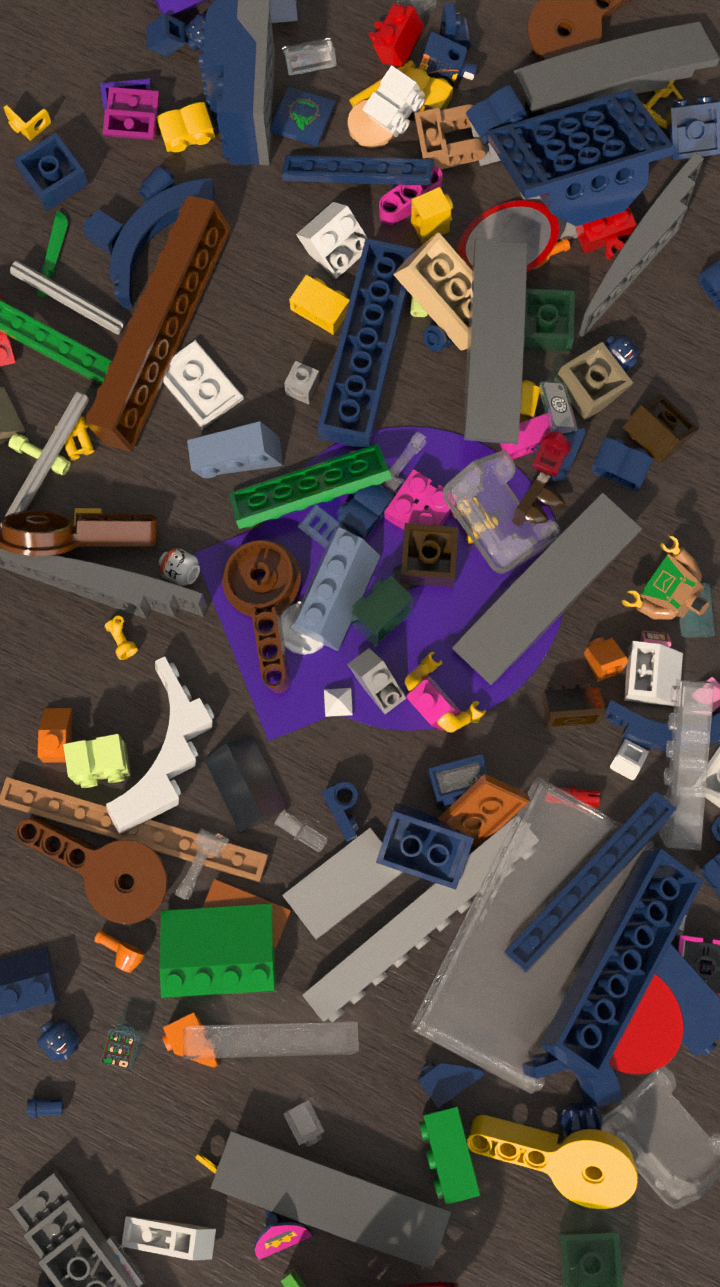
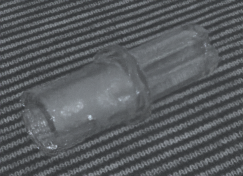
M285 810L280 813L274 823L275 826L294 836L295 841L300 840L317 852H321L328 841L326 837L308 827L306 821L302 823Z

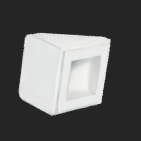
M624 739L610 768L634 780L649 751Z

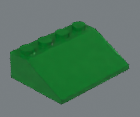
M272 904L161 911V998L275 991L277 989Z

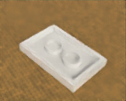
M196 340L173 357L163 381L203 430L244 399L243 395Z

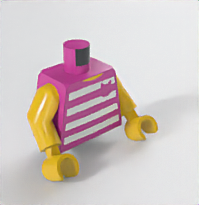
M430 652L421 660V664L406 677L405 685L409 691L406 695L407 699L430 725L441 731L454 732L470 722L477 723L486 713V710L479 711L476 709L479 705L478 701H474L466 712H461L428 675L442 664V660L436 663L432 659L434 652Z

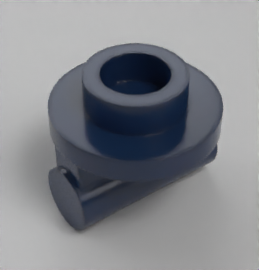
M434 323L424 331V342L432 351H440L445 347L449 348L453 344V341L437 323Z

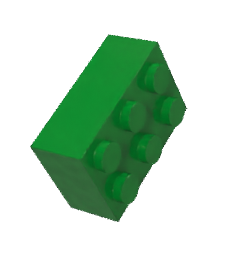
M452 1106L422 1114L423 1121L418 1123L422 1139L429 1140L431 1149L426 1150L430 1169L436 1168L438 1178L434 1179L433 1183L438 1199L443 1198L447 1205L480 1196L458 1107Z

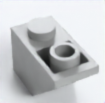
M369 648L348 663L358 682L384 714H387L406 699L384 661Z

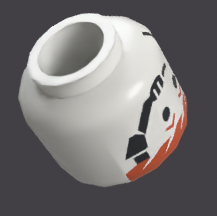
M177 547L163 553L160 557V573L164 579L181 587L192 584L197 579L200 567L198 566L197 558L192 554Z

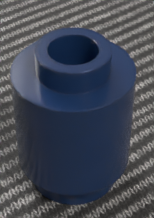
M157 166L140 183L141 187L138 189V193L147 202L160 192L175 185L173 181L175 177L166 167L160 168Z

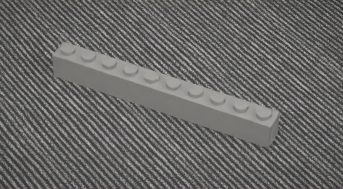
M516 815L467 857L456 890L435 883L302 996L324 1023L328 1019L333 1023L345 1013L342 1007L350 1001L356 1004L367 994L364 991L371 983L375 986L381 983L388 976L385 971L393 964L398 968L410 958L407 953L412 948L416 947L419 950L431 940L428 936L436 928L441 932L453 922L450 916L456 911L462 914L474 904L471 899L475 895L480 893L484 896L495 886L492 882L499 875L503 878L509 875L516 868L513 865L514 862L520 857L525 861L535 853L537 849L534 846L539 840Z

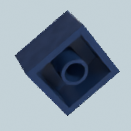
M57 133L13 159L20 176L46 212L88 186L83 168Z

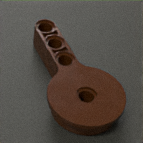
M540 0L533 8L528 20L527 34L529 42L536 55L542 61L600 43L602 35L601 22L631 0ZM597 2L603 3L606 8L599 7ZM569 30L568 36H561L558 31L566 32Z
M41 510L15 512L2 519L0 548L21 555L49 556L62 554L83 546L149 547L157 544L158 518L152 514L76 513V526H74L70 517L56 512Z
M259 540L240 546L230 556L223 571V590L226 598L237 611L252 618L262 680L272 692L282 693L290 685V673L281 616L296 599L301 587L302 574L296 557L288 548L274 541ZM266 572L265 577L261 580V584L254 580L257 573ZM265 623H274V626L270 631H262L263 625ZM270 648H278V652L274 657H266V653ZM276 673H281V680L276 684H271V677Z
M38 817L23 820L16 828V836L23 844L76 870L82 875L90 904L105 919L119 924H133L150 917L161 906L167 891V873L161 858L149 846L135 840H118L98 848ZM29 824H33L37 830L35 837H31L28 833ZM53 836H56L61 841L59 850L52 846ZM77 849H81L85 853L84 862L77 860L75 855ZM127 873L133 877V887L125 885L122 875Z

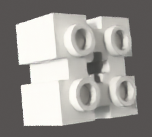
M391 65L381 80L380 87L376 93L373 92L362 110L374 123L397 138L400 133L403 134L410 124L408 117L412 111L418 112L423 106L425 94L415 81Z

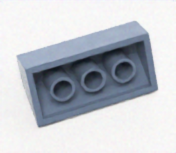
M338 527L332 533L289 628L338 651L380 555L365 540Z

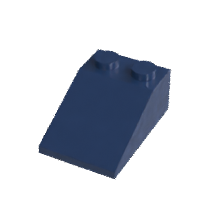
M395 803L376 863L456 890L474 836L422 811Z

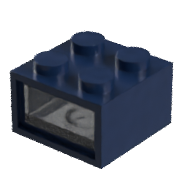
M483 754L428 768V780L436 808L443 807V810L446 811L484 774L488 775Z

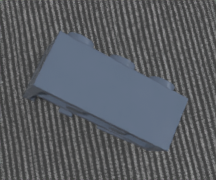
M260 421L187 440L191 470L202 478L283 466L279 436Z

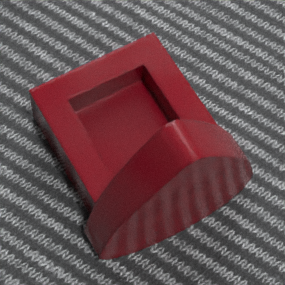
M551 432L541 437L539 442L541 446L534 459L532 468L557 477L566 454H570L571 446L569 441L560 432Z

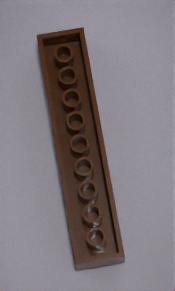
M188 195L184 204L180 207L179 216L174 226L170 229L169 238L165 247L160 251L159 260L154 271L150 273L149 282L144 293L139 298L134 315L128 322L126 333L118 344L116 355L108 366L107 375L97 390V397L92 408L87 412L86 425L105 445L132 452L164 381V377L169 370L170 363L177 352L231 230L215 201Z

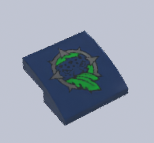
M289 86L274 118L271 132L318 147L326 132L327 123L335 110L336 101Z

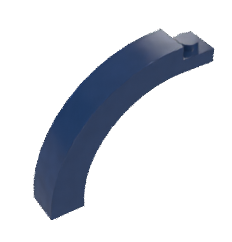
M213 178L185 182L160 192L144 203L124 225L113 248L109 269L112 284L115 285V298L120 300L122 308H133L134 273L144 248L156 234L176 222L180 207L184 204L188 195L215 201Z
M613 700L609 702L605 709V716H607L606 720L617 727L622 725L626 727L621 736L622 738L647 748L681 752L704 749L720 743V713L700 722L675 725L646 719Z

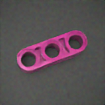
M435 166L432 180L436 183L431 184V186L398 185L385 194L379 202V218L381 222L387 226H394L411 215L413 198L406 197L405 195L414 194L418 197L438 187L442 190L441 170ZM394 208L395 211L388 212L385 209Z
M552 412L519 423L517 445L499 444L506 460H513L533 453L535 446L540 445L539 442L543 435L551 432H560L562 435L574 432L575 429L574 427L556 426Z

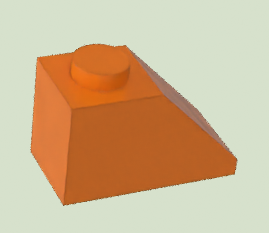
M601 637L588 643L589 647L586 648L584 655L596 683L622 673L628 663V659L613 638L604 640Z
M44 708L38 732V758L43 763L66 762L63 744L71 743L72 708Z
M191 1013L163 1027L165 1034L162 1035V1040L168 1051L173 1049L176 1055L212 1068L220 1065L197 1013Z

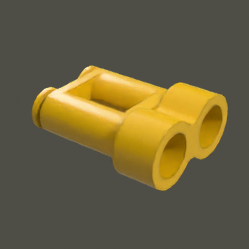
M83 416L79 417L64 444L70 461L78 459L79 455H89L94 452L86 430L88 426ZM76 436H78L82 446L80 450H77L73 440Z

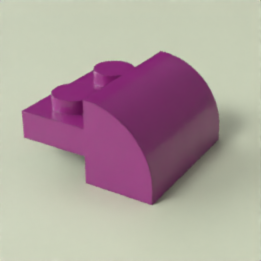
M109 87L107 109H105L103 135L105 137L155 141L159 128L157 121L160 101L159 91Z

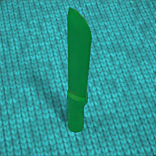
M59 211L56 212L46 257L41 274L49 279L51 274L55 272L57 259L68 227L66 216ZM37 289L36 294L38 296L46 297L47 294Z

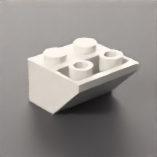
M332 202L296 234L309 255L335 279L361 257L365 239L367 238L348 206Z
M632 641L628 648L624 701L678 707L683 653L661 644Z

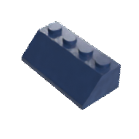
M48 947L0 960V1019L60 1002Z

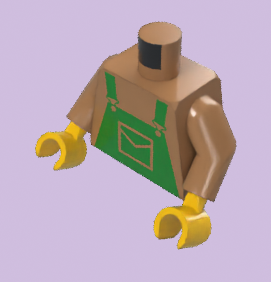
M668 535L673 540V546L666 548L661 543V547L667 552H672L673 555L668 554L640 594L636 591H627V593L633 595V603L630 604L625 600H622V603L626 607L636 606L639 612L652 619L672 620L676 616L684 618L689 610L701 616L707 610L709 602L700 597L704 590V586L700 583L702 580L700 569L696 560L683 547H678V540Z

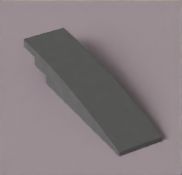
M700 22L636 34L579 49L514 70L513 75L531 111L537 112L580 104L627 89H632L635 94L667 88L669 81L692 77L697 69L717 66L720 58Z
M697 153L691 157L654 202L613 262L584 314L579 332L582 338L680 230L704 160Z
M475 239L464 393H466L464 440L513 445L518 443L525 326L526 243Z
M602 493L509 587L452 649L490 685H493L510 666H513L643 529Z
M0 548L1 568L147 619L150 609L175 618L179 609L204 617L208 608L202 593L162 580L76 559L53 555H21Z
M232 1131L229 1133L210 1187L237 1199L431 1270L433 1269L451 1214L449 1210L426 1203L389 1187Z
M57 1171L48 1176L9 1208L26 1231L23 1236L41 1258L38 1264L56 1287H138L107 1243L106 1237Z

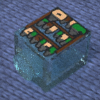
M118 1025L117 1030L109 1029L101 1063L125 1069L133 1068L140 1035L134 1034L135 1028Z

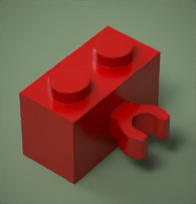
M393 4L385 21H376L374 23L378 32H369L368 35L382 64L404 67L424 26L415 7Z
M628 207L622 213L577 226V238L584 254L606 246L605 255L608 260H611L614 256L612 248H617L620 252L625 245L621 240L629 238L637 224Z

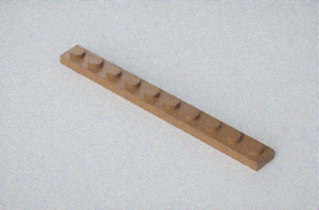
M6 777L0 794V805L116 840H135L149 846L156 852L256 882H261L268 859L266 854L152 820H147L119 835L105 806Z

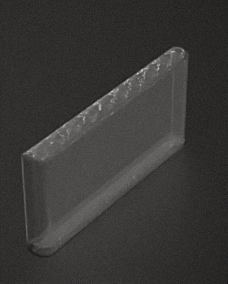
M540 777L534 779L527 793L529 794L530 802L517 813L409 1028L530 1094L541 1090L546 1076L536 1079L524 1075L522 1063L531 1061L533 1055L546 1053V1050L539 1046L543 1036L642 853L655 849L654 841L650 840L525 974L504 955V952L624 825Z

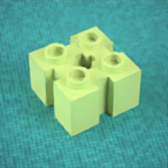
M119 734L99 737L91 741L83 740L63 744L68 777L76 785H81V788L97 786V782L102 779H108V783L121 782L125 780L124 776L131 775L126 743Z

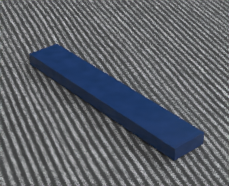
M286 155L282 179L283 181L431 186L435 163L434 159Z

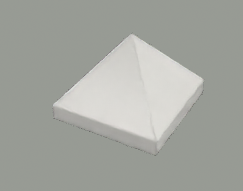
M351 688L324 690L326 717L353 715Z

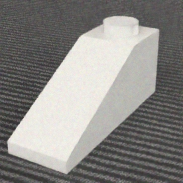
M126 1216L121 1246L188 1260L212 1259L216 1229Z

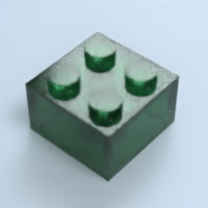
M526 289L523 350L571 351L574 340L575 291Z
M392 576L386 580L380 579L372 587L371 590L373 592L366 599L361 597L352 606V625L374 648L413 612L414 598Z
M618 1231L557 1232L561 1287H623L620 1234Z

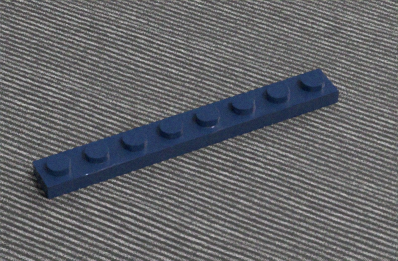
M655 791L507 948L504 955L526 974L677 812V808Z

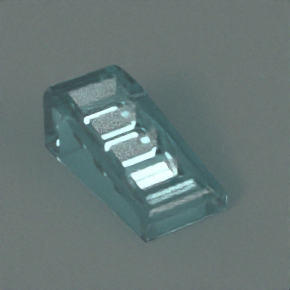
M314 505L297 526L325 548L328 543L326 538L333 529L336 530L340 527L348 531L318 505ZM318 516L320 520L313 528L309 526L314 518ZM326 522L327 524H329V526L322 533V535H320L318 531Z

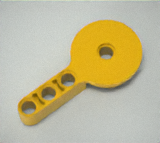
M487 1115L476 1116L472 1121L467 1138V1146L472 1152L542 1171L551 1177L555 1187L562 1195L578 1205L593 1209L613 1208L629 1200L636 1190L638 1172L633 1155L628 1146L613 1134L595 1129L580 1130L570 1134L561 1145H558L559 1135Z

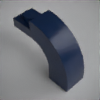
M548 1051L533 1055L531 1061L522 1063L524 1075L536 1079L570 1069L579 1080L584 1103L600 1107L623 1099L618 1079L609 1063L601 1078L581 1076Z

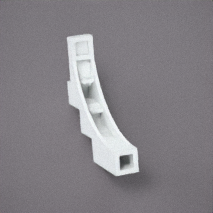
M165 656L155 661V670L168 692L170 704V719L166 739L157 759L146 775L125 794L106 804L107 812L119 835L179 805L178 796L181 794V791L176 781H170L169 779L195 767V757L198 756L197 751L191 741L188 743L186 741L212 729L214 714L208 704L203 705L200 698L189 702L192 700L188 688L185 685L181 687L177 680L180 676L173 662L169 664Z

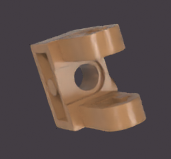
M463 105L445 110L434 108L414 113L423 159H434L436 167L445 169L475 162L485 157V148L481 139H470L446 145L445 133L471 127L466 112L474 105Z

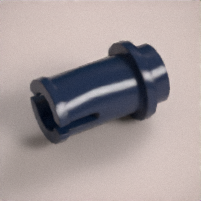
M33 1096V1099L27 1100L28 1117L33 1116V1119H37L38 1116H63V1097L38 1099L37 1096Z

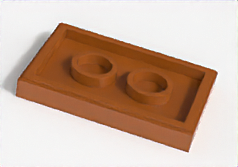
M484 774L437 819L474 836L471 846L478 848L530 802L529 794Z
M215 879L202 907L272 904L275 950L291 913V910Z

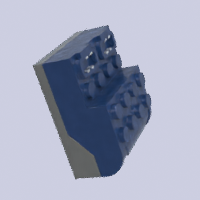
M215 0L207 10L205 28L200 30V42L203 45V52H199V68H201V79L204 82L206 107L211 109L212 118L217 119L219 132H221L223 157L229 158L230 164L270 165L275 65L270 0Z

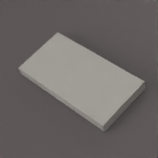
M371 828L282 895L316 940L403 873L402 871L376 863L382 842Z

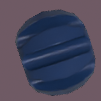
M588 1103L569 1105L560 1116V1128L565 1138L580 1130L595 1129L602 1131L603 1121L595 1106Z

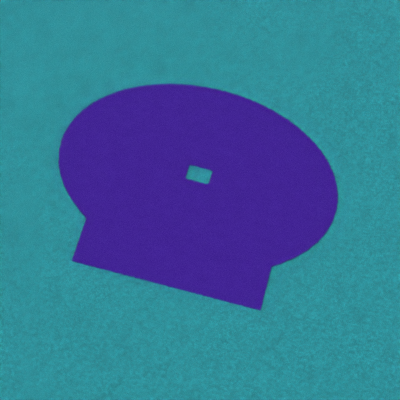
M411 426L374 430L370 446L379 444L392 478L379 484L396 496L414 469L432 480L431 486L437 489L440 485L458 496L455 507L470 502L473 508L470 516L474 524L494 517L497 521V527L481 532L482 539L468 544L466 540L468 535L461 520L455 519L452 513H450L442 526L458 527L454 587L419 585L407 591H402L393 569L402 565L404 530L385 519L384 516L365 540L380 555V558L339 650L336 651L324 645L314 653L302 655L293 653L286 648L290 685L282 693L272 692L262 680L253 620L251 617L237 611L226 598L222 583L225 565L233 552L248 542L269 540L280 543L293 553L300 565L302 574L301 587L291 605L301 602L332 533L338 527L344 529L338 525L339 516L337 512L344 502L349 503L354 498L353 493L335 497L328 502H320L308 506L304 510H296L284 514L277 519L263 521L262 526L194 553L268 741L328 718L325 716V689L351 688L353 715L344 716L348 719L369 726L391 730L415 731L436 729L428 723L407 699L406 695L409 691L405 685L406 677L421 664V660L430 652H434L432 659L436 663L442 660V664L428 675L461 712H466L474 701L479 702V705L476 707L477 710H486L487 712L510 697L530 678L547 655L557 635L563 614L493 685H490L452 649L486 611L560 536L556 521L549 507L539 502L537 504L546 512L548 522L537 524L525 521L521 527L512 523L517 506L532 486V482L516 466L488 446L477 441L464 440V436L453 432ZM337 443L315 456L301 469L362 448ZM266 572L257 573L254 580L261 584V580L265 577ZM265 623L263 625L262 631H270L273 628L274 623ZM270 648L266 653V657H274L278 652V648ZM368 648L384 661L406 697L404 701L387 714L380 710L348 666V663ZM274 674L270 679V683H278L282 678V674Z

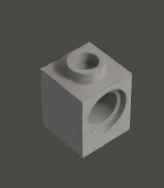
M295 361L284 383L286 395L310 404L320 383L319 371Z

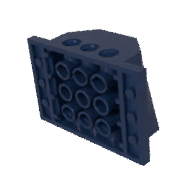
M632 89L487 131V140L523 197L529 199L540 196L551 214L575 227L624 212L648 185L649 162L671 156L674 152L673 144Z

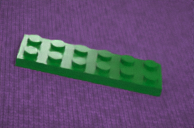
M379 444L231 492L229 497L238 528L242 529L253 527L269 519L280 518L282 515L296 510H304L308 506L320 502L331 501L333 498L347 493H355L359 489L371 485L382 484L384 481L392 478Z

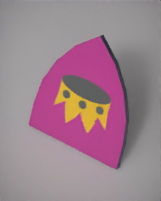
M266 1210V1223L268 1227L261 1232L255 1241V1254L260 1260L313 1236L305 1225L292 1222L281 1223L277 1213Z

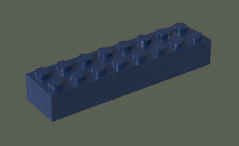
M365 239L317 427L318 439L362 449L370 447L408 295L407 289L393 274L416 251L415 248Z
M663 849L647 850L642 853L539 1046L581 1076L601 1078L704 880Z

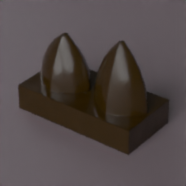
M542 471L517 506L512 523L521 527L525 521L537 524L548 522L547 514L537 504L538 502L552 507L566 505L557 490L548 485L551 476Z

